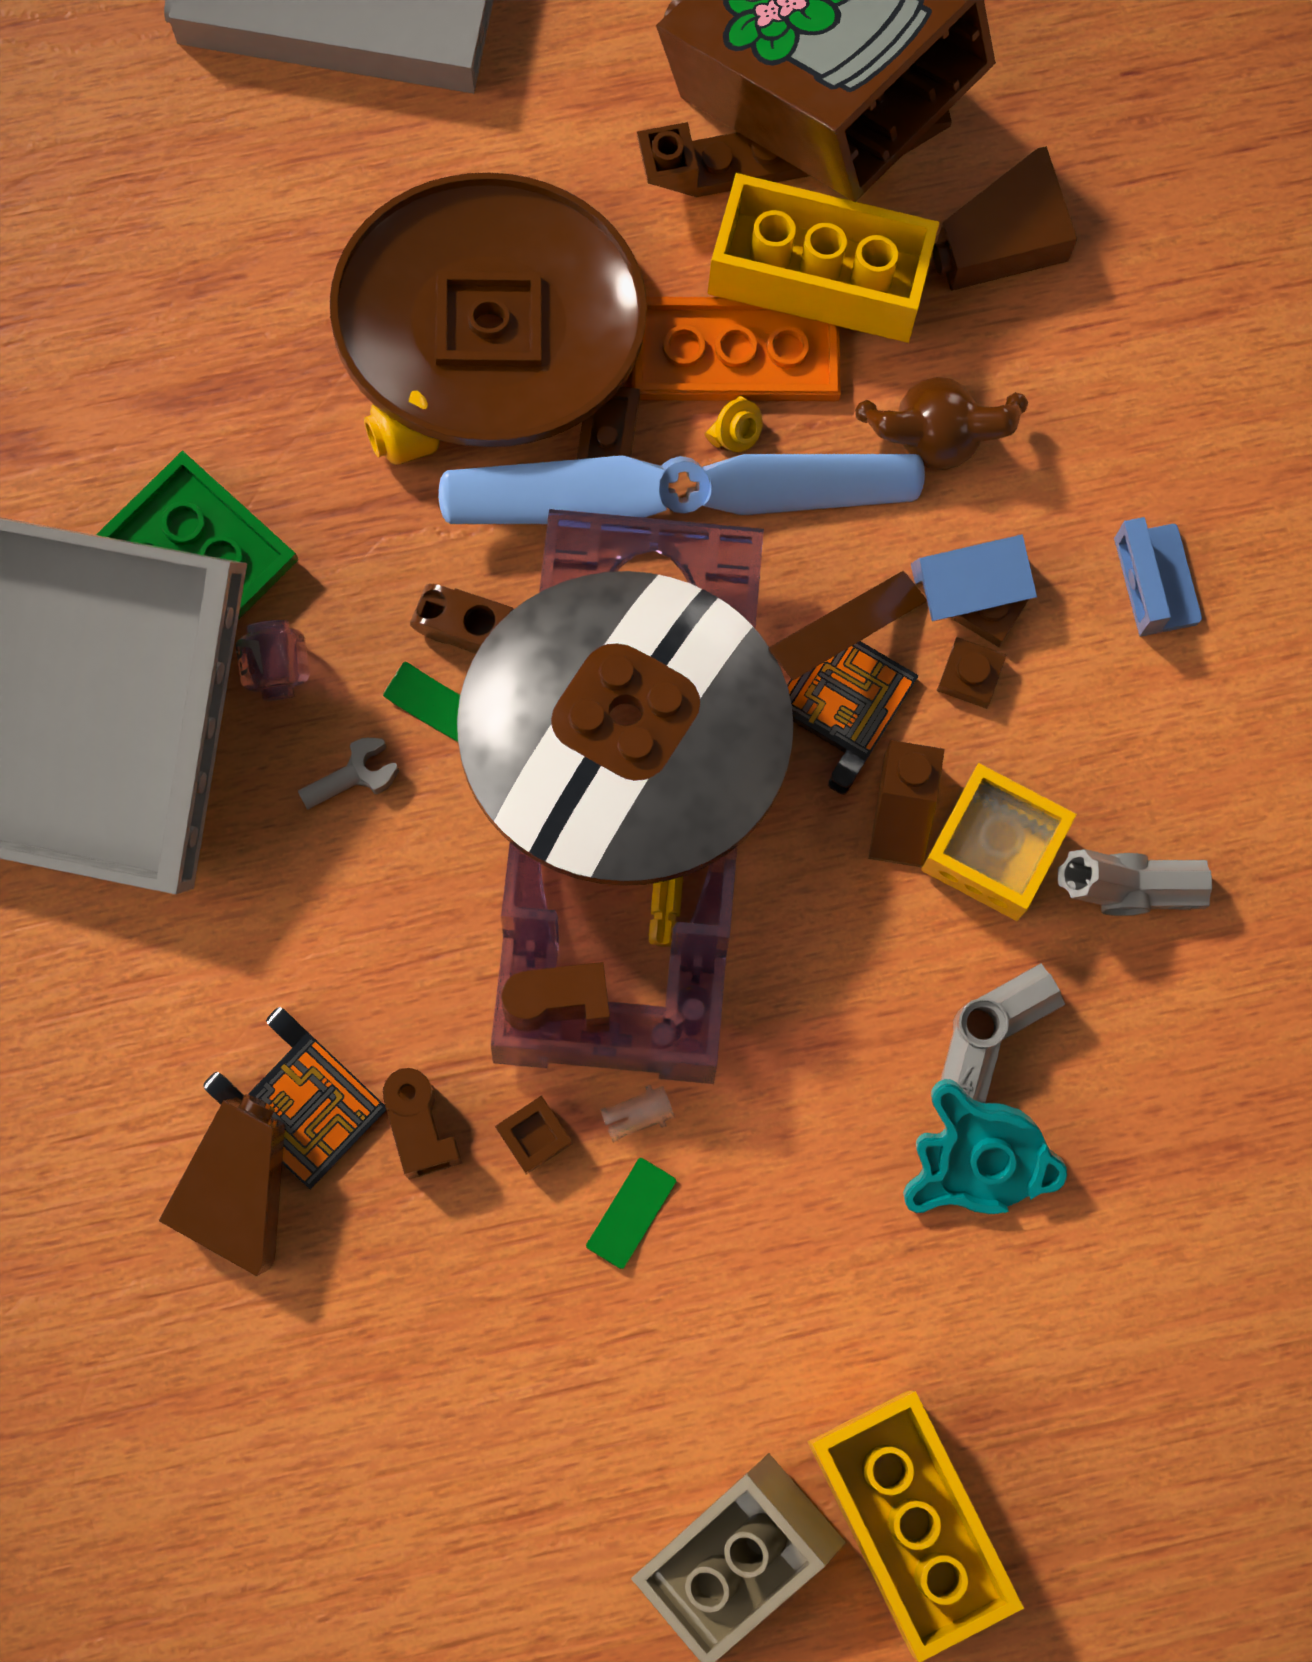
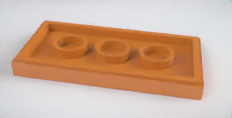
M646 297L645 333L640 353L632 369V388L640 389L639 400L732 401L737 399L738 396H742L749 401L840 400L839 326L721 297Z

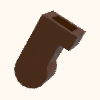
M426 584L410 621V626L430 639L451 644L476 654L493 629L514 609L513 607L456 588L453 590L437 584Z
M604 962L522 971L513 974L502 987L501 1002L505 1020L511 1027L519 1031L531 1032L540 1029L547 1022L585 1019L587 1033L609 1031L610 1014Z
M403 1068L393 1072L385 1081L383 1100L404 1175L410 1180L462 1164L457 1143L453 1136L442 1140L439 1139L431 1112L435 1103V1093L427 1077L419 1070L412 1068Z

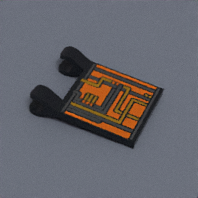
M861 641L797 679H790L787 684L792 704L793 722L845 752L828 782V786L832 790L842 795L847 794L919 676Z
M278 1007L267 1017L266 1022L292 1049L248 1095L254 1096L275 1109L272 1117L285 1124L282 1163L311 1190L383 1115L386 1107L285 1009ZM219 1072L213 1073L203 1084L204 1089L220 1105L223 1100L236 1097L242 1100L244 1094Z

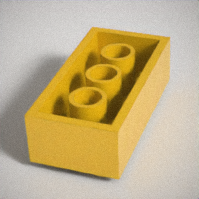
M736 173L711 259L707 294L909 343L940 222Z
M908 1390L807 1441L910 1654L918 1662H922L1024 1609L916 1391Z

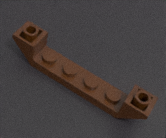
M949 110L906 153L951 127L952 120ZM688 122L637 131V139L647 183L690 196L701 197L731 191L736 173L772 182L810 176L739 132L692 141Z

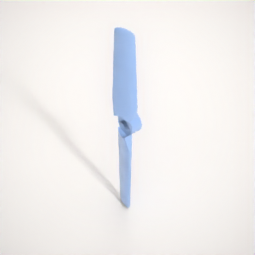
M742 454L703 467L692 458L683 456L670 458L659 466L622 455L447 470L440 479L438 498L442 516L449 524H629L666 511L667 508L673 512L689 513L697 510L702 505L738 515H754L913 502L918 499L922 492L925 480V467L921 456L917 454ZM686 472L690 481L696 482V486L687 488L686 497L680 498L675 489L668 488L669 483H674L678 480V473Z

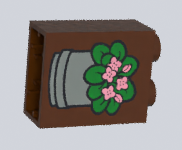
M672 0L665 12L664 18L656 25L682 99L853 202H856L996 64L984 0Z

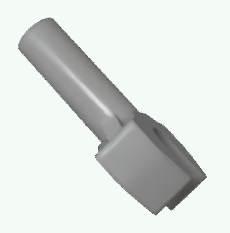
M361 738L350 744L351 757L347 766L298 790L307 810L355 785L368 787L374 794H379L388 789L399 773L396 763L383 766L377 771H370L365 767L366 761L370 757L376 756L386 749L384 740L380 738Z

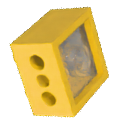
M978 763L921 871L1018 921L1028 910L1077 814Z

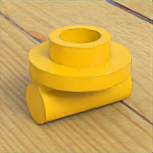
M738 396L737 399L724 406L717 421L705 433V437L717 448L723 446L734 452L748 450L756 443L762 431L763 418L759 407L744 397Z

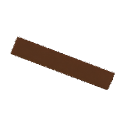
M901 571L770 646L768 650L790 678L795 680L927 602V599L904 571Z

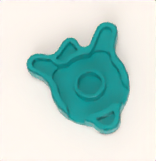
M943 1079L934 1085L931 1090V1099L933 1106L945 1124V1129L941 1133H923L916 1140V1149L922 1163V1170L919 1175L906 1185L903 1191L905 1204L909 1210L915 1213H924L942 1205H958L973 1212L987 1214L1009 1212L1008 1206L1020 1202L1027 1196L1031 1200L1042 1193L1055 1192L1063 1187L1068 1175L1065 1163L1060 1156L1050 1150L1040 1128L1030 1116L1017 1108L1004 1104L981 1103L973 1100L957 1082L951 1079Z

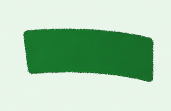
M403 662L384 691L383 696L422 722L458 742L457 716L460 695L415 668L410 663Z
M639 1158L586 1243V1248L619 1269H623L676 1183L675 1177L644 1158Z

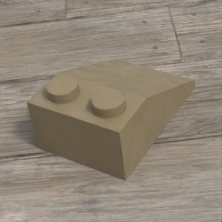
M768 1453L631 1579L700 1662H716L822 1570L846 1542L770 1453Z

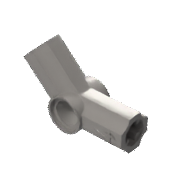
M1082 849L1070 851L1064 864L1058 867L1059 886L1065 888L1073 899L1100 904L1101 911L1105 915H1139L1148 913L1151 909H1206L1210 905L1212 876L1207 860H1148V856L1145 854L1118 853L1107 855Z
M1042 963L978 999L970 1001L957 1012L953 1020V1035L940 1081L951 1079L957 1082L973 1100L981 1103L986 1102L1002 1040L1065 1005L1060 989ZM981 1010L988 1013L992 1018L994 1031L989 1039H977L968 1031L967 1018L971 1011Z

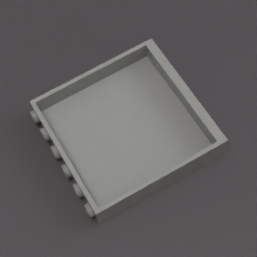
M0 517V859L171 894H179L194 889L247 563Z

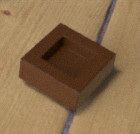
M1028 600L955 616L954 621L1000 647Z
M956 637L937 691L987 709L1007 655Z
M542 1095L495 1126L526 1175L573 1144Z

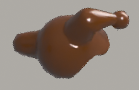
M935 377L923 380L909 389L900 402L899 411L877 410V406L873 402L865 400L857 405L855 414L857 420L869 423L880 438L902 444L909 454L920 455L925 467L946 470L958 467L970 459L981 441L1012 435L1018 427L1021 414L1027 410L1028 400L1024 394L1015 392L1007 397L1005 405L984 407L976 403L963 385L953 379Z

